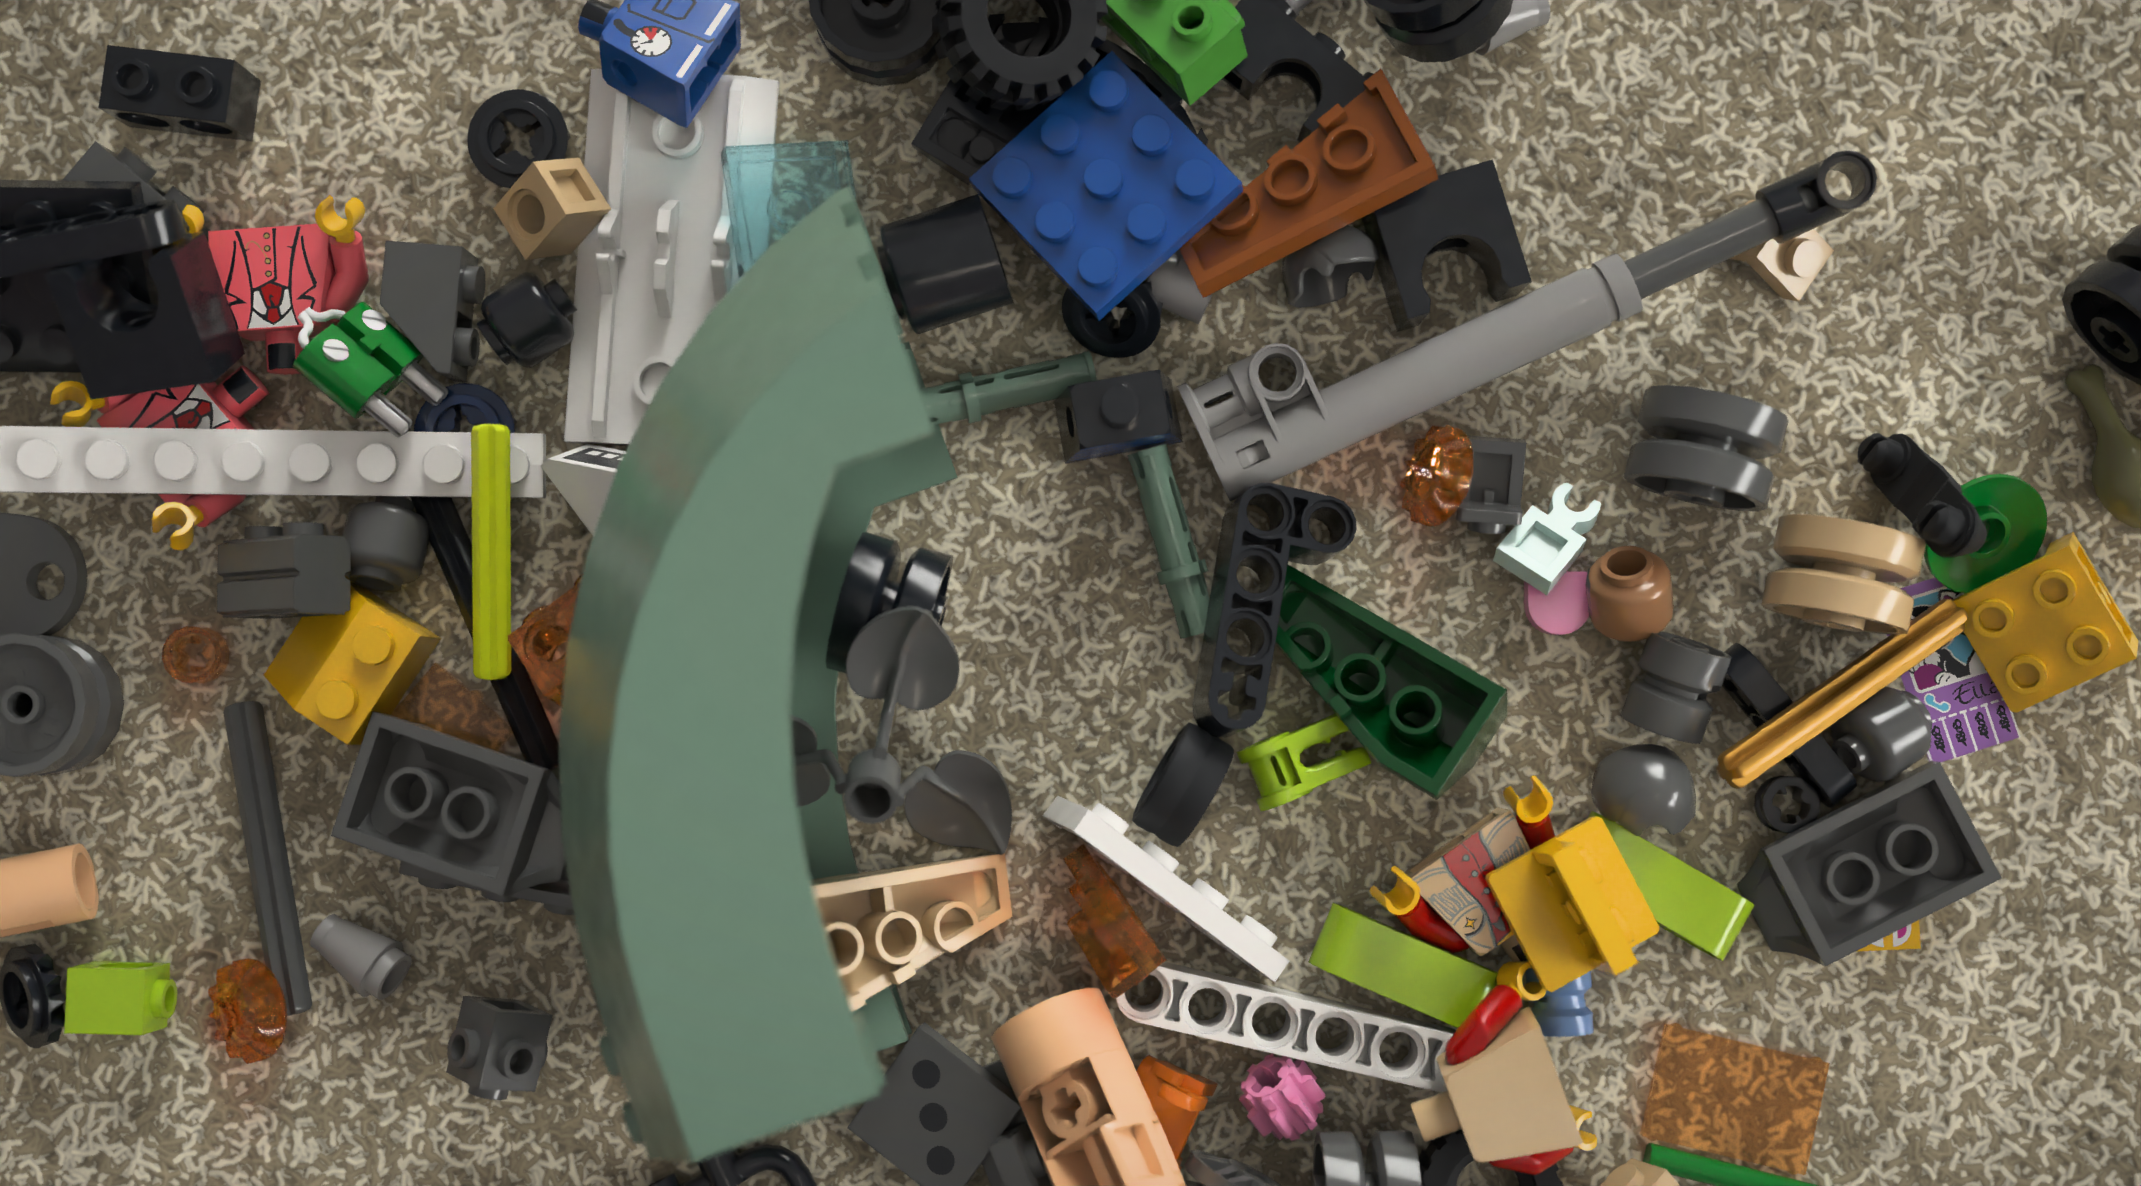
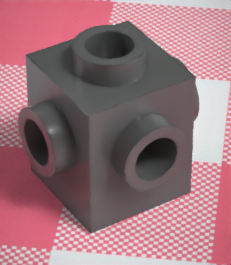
M463 996L456 1030L451 1034L448 1042L447 1055L449 1061L446 1073L469 1084L468 1093L480 1098L506 1100L509 1091L535 1092L540 1069L544 1066L547 1058V1038L553 1015L521 1000Z

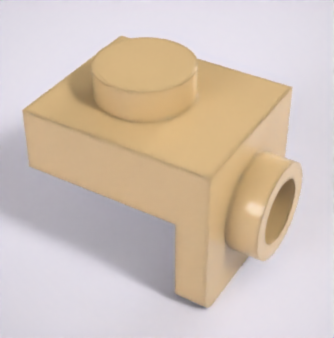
M1750 200V201H1748L1745 205H1747V204H1749V203H1751V202H1753V201H1755V200ZM1812 229L1782 244L1771 239L1730 259L1747 262L1781 298L1799 302L1834 250L1815 229Z

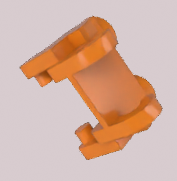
M1148 1055L1142 1060L1136 1072L1181 1171L1183 1158L1180 1156L1199 1112L1204 1111L1209 1100L1205 1096H1213L1218 1084L1203 1076L1192 1074L1168 1061H1161Z

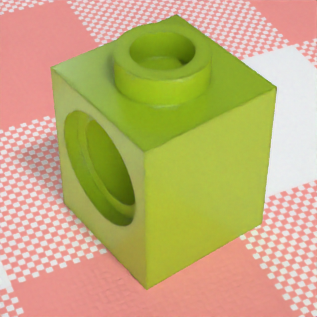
M92 961L68 967L64 1033L145 1035L167 1027L168 1018L173 1015L177 1004V986L175 981L170 979V963Z

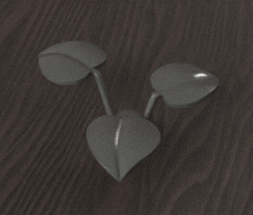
M909 606L886 611L867 623L854 638L846 661V675L849 685L857 695L868 699H884L875 748L855 755L849 763L846 774L832 751L828 749L817 750L818 740L815 730L806 721L791 715L794 788L797 806L808 805L821 798L829 789L831 773L836 781L835 791L838 794H844L843 803L846 811L851 817L860 822L868 824L883 822L890 818L896 811V808L902 806L905 800V812L908 822L917 833L926 839L947 846L978 848L1003 855L1010 838L1012 805L1006 781L999 769L991 761L973 752L964 750L951 751L938 761L934 771L928 766L921 765L900 783V765L887 752L896 703L898 702L900 705L912 710H925L935 707L950 696L958 681L960 665L956 647L949 635L928 610Z

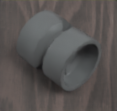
M1663 631L1658 634L1651 633L1646 640L1638 663L1646 673L1645 678L1631 683L1620 716L1638 727L1661 736L1682 742L1700 744L1714 710L1706 700L1707 694L1721 690L1732 657L1714 647Z

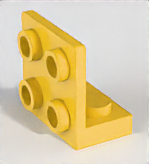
M2074 532L2049 543L2044 556L1952 600L1957 607L1964 608L1967 612L1968 619L1965 621L1966 627L1963 632L2008 708L2015 713L2137 658L2139 641Z

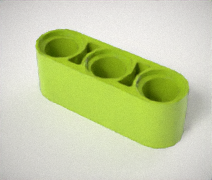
M1591 811L1588 818L1595 816L1603 819L1658 925L1706 954L1723 961L1755 905L1644 838L1633 835L1620 824L1607 820L1601 814Z
M1334 902L1308 961L1310 964L1456 1028H1459L1471 1011L1497 986V972Z

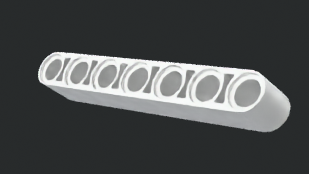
M1136 958L1126 962L1119 969L1115 978L1114 992L1119 1009L1127 1018L1138 1023L1441 1093L1448 1091L1436 1059L1441 1053L1445 1052L1446 1042L1457 1029L1151 958ZM1140 973L1151 974L1162 984L1158 999L1146 1006L1132 1003L1125 994V987L1128 981ZM1203 988H1213L1224 997L1221 1012L1209 1020H1200L1188 1011L1192 995ZM1266 1003H1277L1283 1006L1286 1011V1020L1283 1027L1272 1034L1259 1033L1252 1027V1017L1255 1011ZM1331 1017L1346 1020L1348 1035L1340 1046L1326 1049L1317 1045L1316 1031L1324 1020ZM1394 1032L1408 1034L1410 1039L1408 1055L1402 1061L1396 1063L1382 1061L1379 1055L1382 1040Z

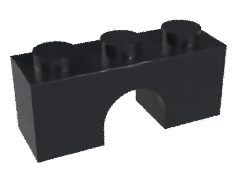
M1240 0L1235 6L1245 22V27L1241 29L1248 57L1224 76L1222 80L1248 101L1263 83L1276 76H1293L1307 84L1314 95L1316 109L1302 125L1297 138L1299 142L1319 127L1317 119L1337 103L1343 108L1365 90L1363 82L1371 77L1373 73L1366 72L1362 75L1344 60L1346 55L1343 49L1333 39L1320 32L1314 36L1295 21L1297 18L1296 13L1284 0Z

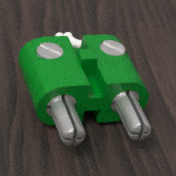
M360 302L347 313L338 309H330L319 313L308 307L297 317L303 323V328L298 334V341L303 350L295 359L293 368L354 419L367 412L393 435L401 437L410 429L412 420L382 394L386 396L404 381L432 406H437L447 396L448 389L418 364L423 355L416 346L386 321L380 312L373 310L365 302ZM340 320L337 326L332 323L309 342L308 337L313 332L312 321Z

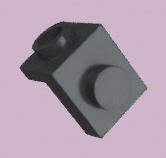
M1461 435L1454 510L1457 521L1468 522V530L1486 534H1501L1506 532V525H1521V497L1527 444L1525 439Z

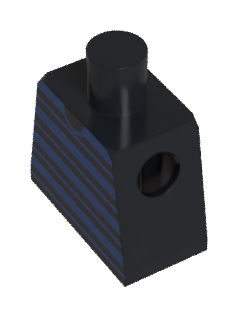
M1151 370L1068 386L1054 401L1065 464L1149 449L1163 444L1171 445L1183 442L1172 380L1161 370Z

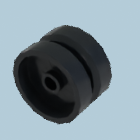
M809 0L811 17L817 28L819 38L832 62L855 80L876 86L905 84L928 72L939 59L935 45L941 40L940 33L932 32V18L940 8V6L935 4L936 0ZM881 4H888L889 6L884 8Z
M1364 0L1368 8L1375 15L1376 22L1384 35L1399 54L1419 62H1447L1472 53L1497 33L1510 14L1513 0Z
M2140 224L2131 228L2108 249L2105 260L2088 266L2065 287L2062 301L2066 316L2074 330L2094 353L2119 375L2141 386Z
M863 532L854 549L839 594L828 640L826 668L846 673L847 656L854 638L867 623L886 611L909 606L920 607L921 609L928 610L942 627L948 603L946 594L952 571L953 555L923 547L919 548L910 556L899 583L897 578L901 551L898 541Z

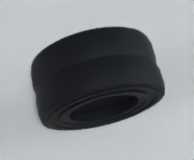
M1188 723L1178 733L1154 771L1138 801L1132 821L1147 832L1155 834L1164 842L1179 847L1190 836L1212 802L1230 767L1234 748L1220 738L1211 736L1196 724Z

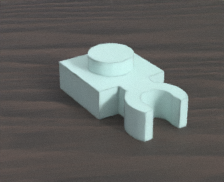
M1567 482L1561 484L1554 491L1548 508V515L1533 505L1522 517L1521 525H1515L1499 544L1493 559L1495 563L1545 595H1548L1582 553L1586 539L1581 535L1593 528L1601 507L1600 502L1593 500L1584 511L1575 512L1568 509L1566 503L1569 500L1573 486Z

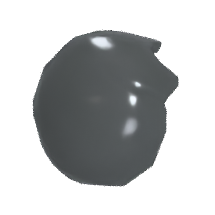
M1347 225L1284 257L1282 261V275L1288 304L1297 308H1304L1338 301L1346 296L1349 277L1355 272L1361 273L1365 280H1371L1375 262L1380 258L1376 241L1368 233Z
M1654 744L1631 745L1606 756L1596 767L1591 790L1594 805L1605 819L1618 822L1633 835L1640 836L1645 829L1657 825L1664 827L1669 834L1675 835L1681 832L1694 818L1696 813V793L1692 775L1678 755L1667 747Z

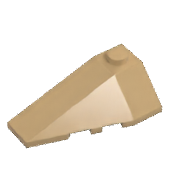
M1005 853L1003 855L989 854L811 879L831 951L853 1012L866 1005L865 1000L892 984L899 985L916 975L915 970L946 952L953 953L1013 917Z

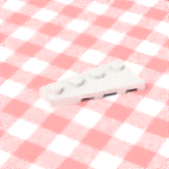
M1057 796L1042 815L1058 828H1063L1081 837L1088 843L1086 845L1088 850L1125 875L1129 876L1130 874L1137 879L1136 883L1140 888L1176 913L1181 912L1186 916L1185 920L1257 973L1275 982L1289 963L1287 958L1272 948L1278 938L1274 933L1248 915L1244 917L1241 923L1236 921L1223 911L1229 902L1225 896L1199 878L1195 880L1192 886L1187 884L1173 873L1180 864L1176 859L1150 841H1147L1142 849L1123 835L1130 825L1102 804L1097 803L1091 811Z

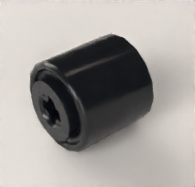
M979 194L880 227L883 246L877 247L892 299L900 318H908L916 334H921L1014 303Z

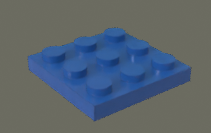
M1113 51L1108 53L1083 76V79L1068 89L969 178L973 189L1099 321L1243 192L1242 182Z

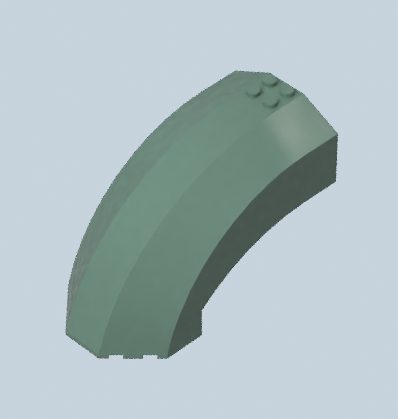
M850 187L836 191L763 253L708 314L659 385L614 476L587 552L569 634L559 731L562 839L576 930L606 1035L600 1037L602 1056L610 1074L613 1077L621 1075L629 1098V1102L623 1104L625 1123L633 1141L636 1144L644 1142L649 1159L695 1162L878 1096L881 1093L880 1087L886 1084V1080L876 1052L908 1041V1035L913 1032L896 984H892L865 1000L866 1005L854 1012L851 1008L831 951L811 879L859 873L850 842L843 794H838L835 791L836 781L831 773L828 791L817 801L808 805L797 806L794 788L791 715L806 721L815 730L818 740L817 750L828 749L832 751L839 762L836 715L839 671L826 668L827 646L835 609L849 562L859 538L863 532L868 530L875 507L958 478L939 424L933 426L919 389L925 387L909 341L902 342L900 334L904 332L899 321L898 311Z

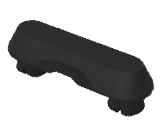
M1874 433L1862 441L1858 448V462L1863 465L1866 471L1870 472L1874 484L1893 506L1912 523V528L1925 540V543L1934 553L1941 557L1952 558L1974 553L1983 546L1987 536V529L1974 506L1962 494L1961 486L1941 464L1925 453L1912 438L1905 434H1893L1885 437L1880 433Z

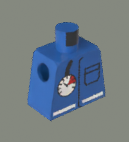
M588 0L582 9L578 30L581 35L599 41L602 77L608 85L677 125L688 128L741 48L740 3L733 0H625L620 8H617L599 0Z

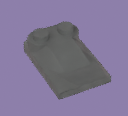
M372 712L331 836L502 897H510L515 893L539 884L561 880L567 865L562 839L560 782L552 770L436 731L425 724L413 723L386 713Z
M1930 761L1912 771L1901 772L1893 779L1885 781L1883 786L1761 848L1754 864L1737 886L1742 896L1755 905L1751 914L1772 951L1800 955L1826 967L2002 879L1941 762Z

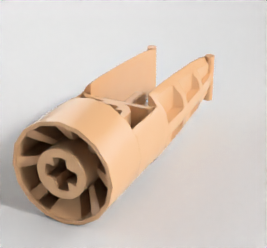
M1089 987L1073 990L1047 999L1012 1017L995 1031L991 1039L1043 1158L1052 1186H1186L1166 1135L1151 1106L1099 988Z

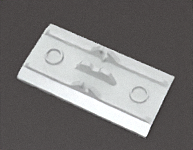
M591 69L584 166L611 207V210L604 214L598 225L578 246L574 305L577 311L573 313L572 323L574 336L571 341L564 442L629 445L659 385L703 321L768 249L779 95L778 80L722 75L688 128H685L608 85L602 77V69Z

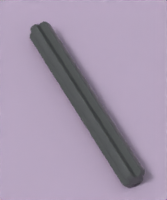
M257 701L234 703L225 707L223 714L272 1010L276 1016H290L311 1009L312 999L262 704Z

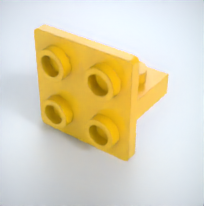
M1592 816L1486 875V882L1544 990L1550 992L1561 988L1593 969L1614 976L1638 963L1631 948L1659 932V925L1608 828L1600 817Z

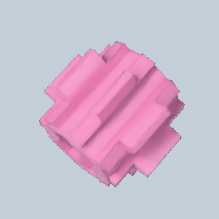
M1270 1054L1264 1056V1060L1257 1065L1252 1064L1247 1070L1249 1074L1246 1081L1241 1082V1090L1244 1094L1239 1097V1100L1249 1112L1247 1117L1261 1136L1265 1137L1272 1132L1279 1140L1284 1136L1285 1139L1289 1138L1293 1141L1300 1139L1301 1134L1308 1129L1312 1131L1318 1125L1316 1119L1318 1114L1323 1113V1104L1320 1101L1325 1098V1093L1317 1084V1077L1305 1061L1297 1059L1293 1062L1290 1057L1282 1056L1280 1058Z

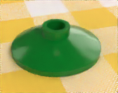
M1991 474L1975 478L1961 486L1962 494L1974 506L1987 529V536L1983 546L1978 551L1952 558L1939 556L1926 544L1924 557L1931 574L1945 587L1966 594L2032 562L2037 555L2047 529L2046 506L2037 490L2018 477L2007 474Z

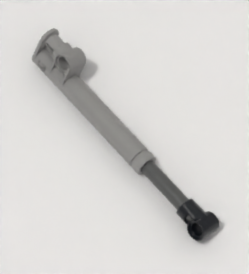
M1849 150L1836 152L1812 166L1758 190L1755 194V201L1626 261H1623L1618 254L1614 253L1592 263V267L1589 269H1579L1321 390L1317 389L1305 360L1300 353L1293 347L1281 343L1264 346L1256 353L1227 366V374L1192 389L1186 382L1177 387L1229 500L1232 501L1251 486L1276 481L1610 327L1611 322L1615 320L1620 322L1642 312L1641 299L1771 239L1782 244L1836 218L1843 217L1871 198L1876 190V170L1868 157L1859 152ZM1829 170L1840 171L1850 180L1852 190L1851 196L1847 201L1836 199L1827 190L1825 180ZM1282 358L1291 363L1296 374L1292 386L1279 392L1270 391L1263 386L1258 374L1259 369L1267 360ZM1228 395H1233L1232 398L1225 400L1213 407L1205 408L1207 405L1219 399H1222Z

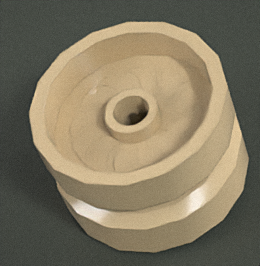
M1807 514L1781 516L1778 521L1773 549L1783 560L1805 568L1786 567L1768 573L1761 605L1772 612L1832 629L1892 635L1908 634L1914 599L1905 590L1883 582H1905L1920 577L1926 548L1925 540L1896 529L1861 521Z

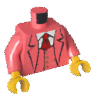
M329 195L316 208L315 219L317 224L208 231V244L239 336L249 341H265L268 373L282 375L300 374L293 368V363L303 350L298 341V334L303 328V323L297 318L301 312L310 307L319 313L330 309H338L347 313L356 305L369 280L362 236L359 232L354 231V227L361 222L365 214L364 204L359 199L352 197L345 204L347 220L337 215L333 207L334 199ZM186 205L182 210V215L189 226V231L187 232H200L204 225L203 213L193 205ZM340 320L312 321L313 332L308 338L316 337L332 323L337 326Z
M241 365L219 385L215 382L98 399H90L86 385L77 381H65L53 389L50 404L57 405L63 401L71 400L82 406L81 409L67 412L62 416L61 424L65 427H83L89 421L91 411L97 409L104 413L96 420L101 427L254 429L243 415L269 394V391L251 370ZM158 494L165 503L158 506L153 512L152 532L158 533L163 527L170 524L182 526L181 529L176 530L170 536V548L182 551L193 542L194 526H208L240 505L245 500L246 495Z

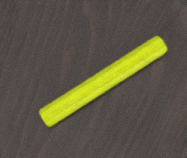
M479 424L471 430L473 674L479 679L499 680L506 678L511 672L510 430L508 426L502 424Z

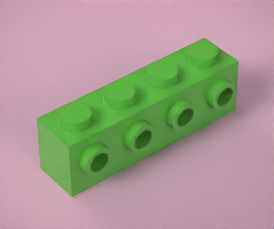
M1106 0L1108 13L1100 20L1189 106L1248 57L1241 29L1245 27V22L1229 0Z

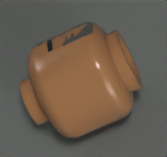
M1621 546L1608 551L1588 569L1585 584L1588 612L1595 629L1604 636L1618 641L1637 642L1649 638L1651 633L1658 634L1663 631L1671 621L1674 606L1672 577L1666 562L1655 553L1637 546Z

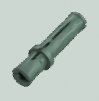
M1085 351L1065 358L1047 360L991 374L973 377L971 372L958 374V380L919 389L933 426L967 419L968 423L971 424L980 422L982 415L1057 399L1068 386L1096 381L1097 377L1092 356L1089 351Z
M1167 444L1129 454L1127 457L1137 482L1140 499L1161 567V571L1157 572V577L1160 585H1166L1176 616L1180 639L1202 634L1205 630L1210 600L1203 574L1208 571L1205 559L1199 560L1193 543L1182 498L1171 467Z

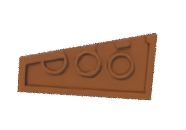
M1379 69L1363 82L1365 90L1342 108L1337 103L1317 119L1319 127L1294 148L1290 149L1285 145L1266 161L1268 168L1247 186L1242 185L1243 192L1179 249L1203 298L1439 179L1432 159L1382 69Z

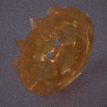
M1432 425L1425 438H1417L1415 441L1414 454L1411 460L1405 461L1408 468L1406 476L1400 481V486L1405 490L1402 498V508L1410 512L1411 521L1435 527L1446 522L1456 512L1468 493L1473 476V449L1468 435L1462 429L1450 425L1445 427ZM1436 474L1439 475L1437 481L1434 480Z
M252 958L232 961V964L217 969V984L208 989V995L214 1003L213 1011L208 1016L215 1020L217 1026L214 1036L215 1040L226 1042V1052L229 1058H242L247 1064L268 1059L280 1048L287 1028V1007L282 988L273 972L262 962Z

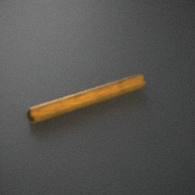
M1952 599L1938 601L1910 621L1908 634H1891L1721 753L1717 758L1718 765L1716 771L1718 775L1726 780L1732 788L1745 787L1962 633L1966 627L1965 621L1968 619L1967 612L1964 608L1957 607Z

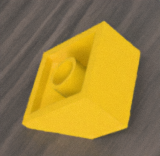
M350 581V610L345 612L344 615L302 617L263 676L295 711L345 744L361 745L372 712L392 714L441 638L366 588Z

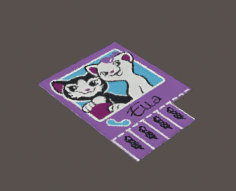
M1936 578L1900 588L1905 590L1914 599L1911 620L1942 599L1953 600L1965 594L1945 587ZM1964 632L1901 675L1905 691L1916 696L1925 705L1932 719L1931 748L1927 752L1929 762H1944L2021 737L2013 712L2008 708Z

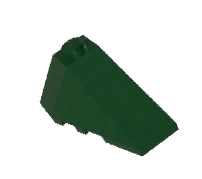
M1287 565L1275 644L1382 768L1438 800L1474 767L1507 717V689L1294 567Z

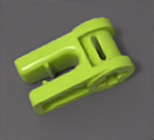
M1336 714L1292 732L1285 731L1236 752L1240 763H1248L1261 794V797L1256 799L1261 812L1300 798L1312 792L1313 788L1372 763L1364 747H1355L1346 751L1336 750L1334 756L1308 767H1305L1300 762V754L1306 748L1318 743H1330L1332 737L1349 731Z

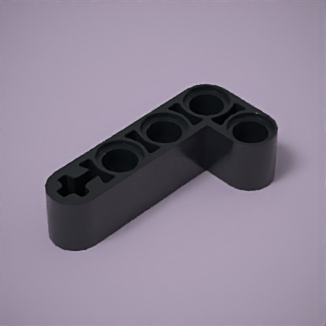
M1259 483L1248 488L1226 509L1222 520L1193 698V716L1199 727L1207 731L1211 736L1227 738L1253 726L1262 717L1266 706L1288 561L1304 565H1318L1344 550L1353 541L1357 531L1356 518L1352 509L1344 501L1332 496L1274 483ZM1248 505L1258 506L1267 513L1270 520L1269 531L1259 530L1250 523L1247 517ZM1310 518L1320 520L1327 526L1330 533L1329 544H1322L1312 537L1309 531ZM1238 566L1249 567L1258 575L1260 580L1259 593L1248 592L1239 584L1237 579ZM1229 627L1238 628L1248 636L1250 641L1248 657L1235 654L1230 649L1227 643ZM1245 674V676L1233 682L1234 675ZM1229 692V703L1239 707V713L1228 717V707L1218 703V697Z

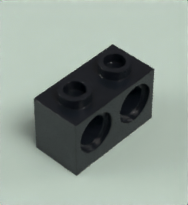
M107 45L98 108L128 127L253 141L261 80L238 62L231 59Z

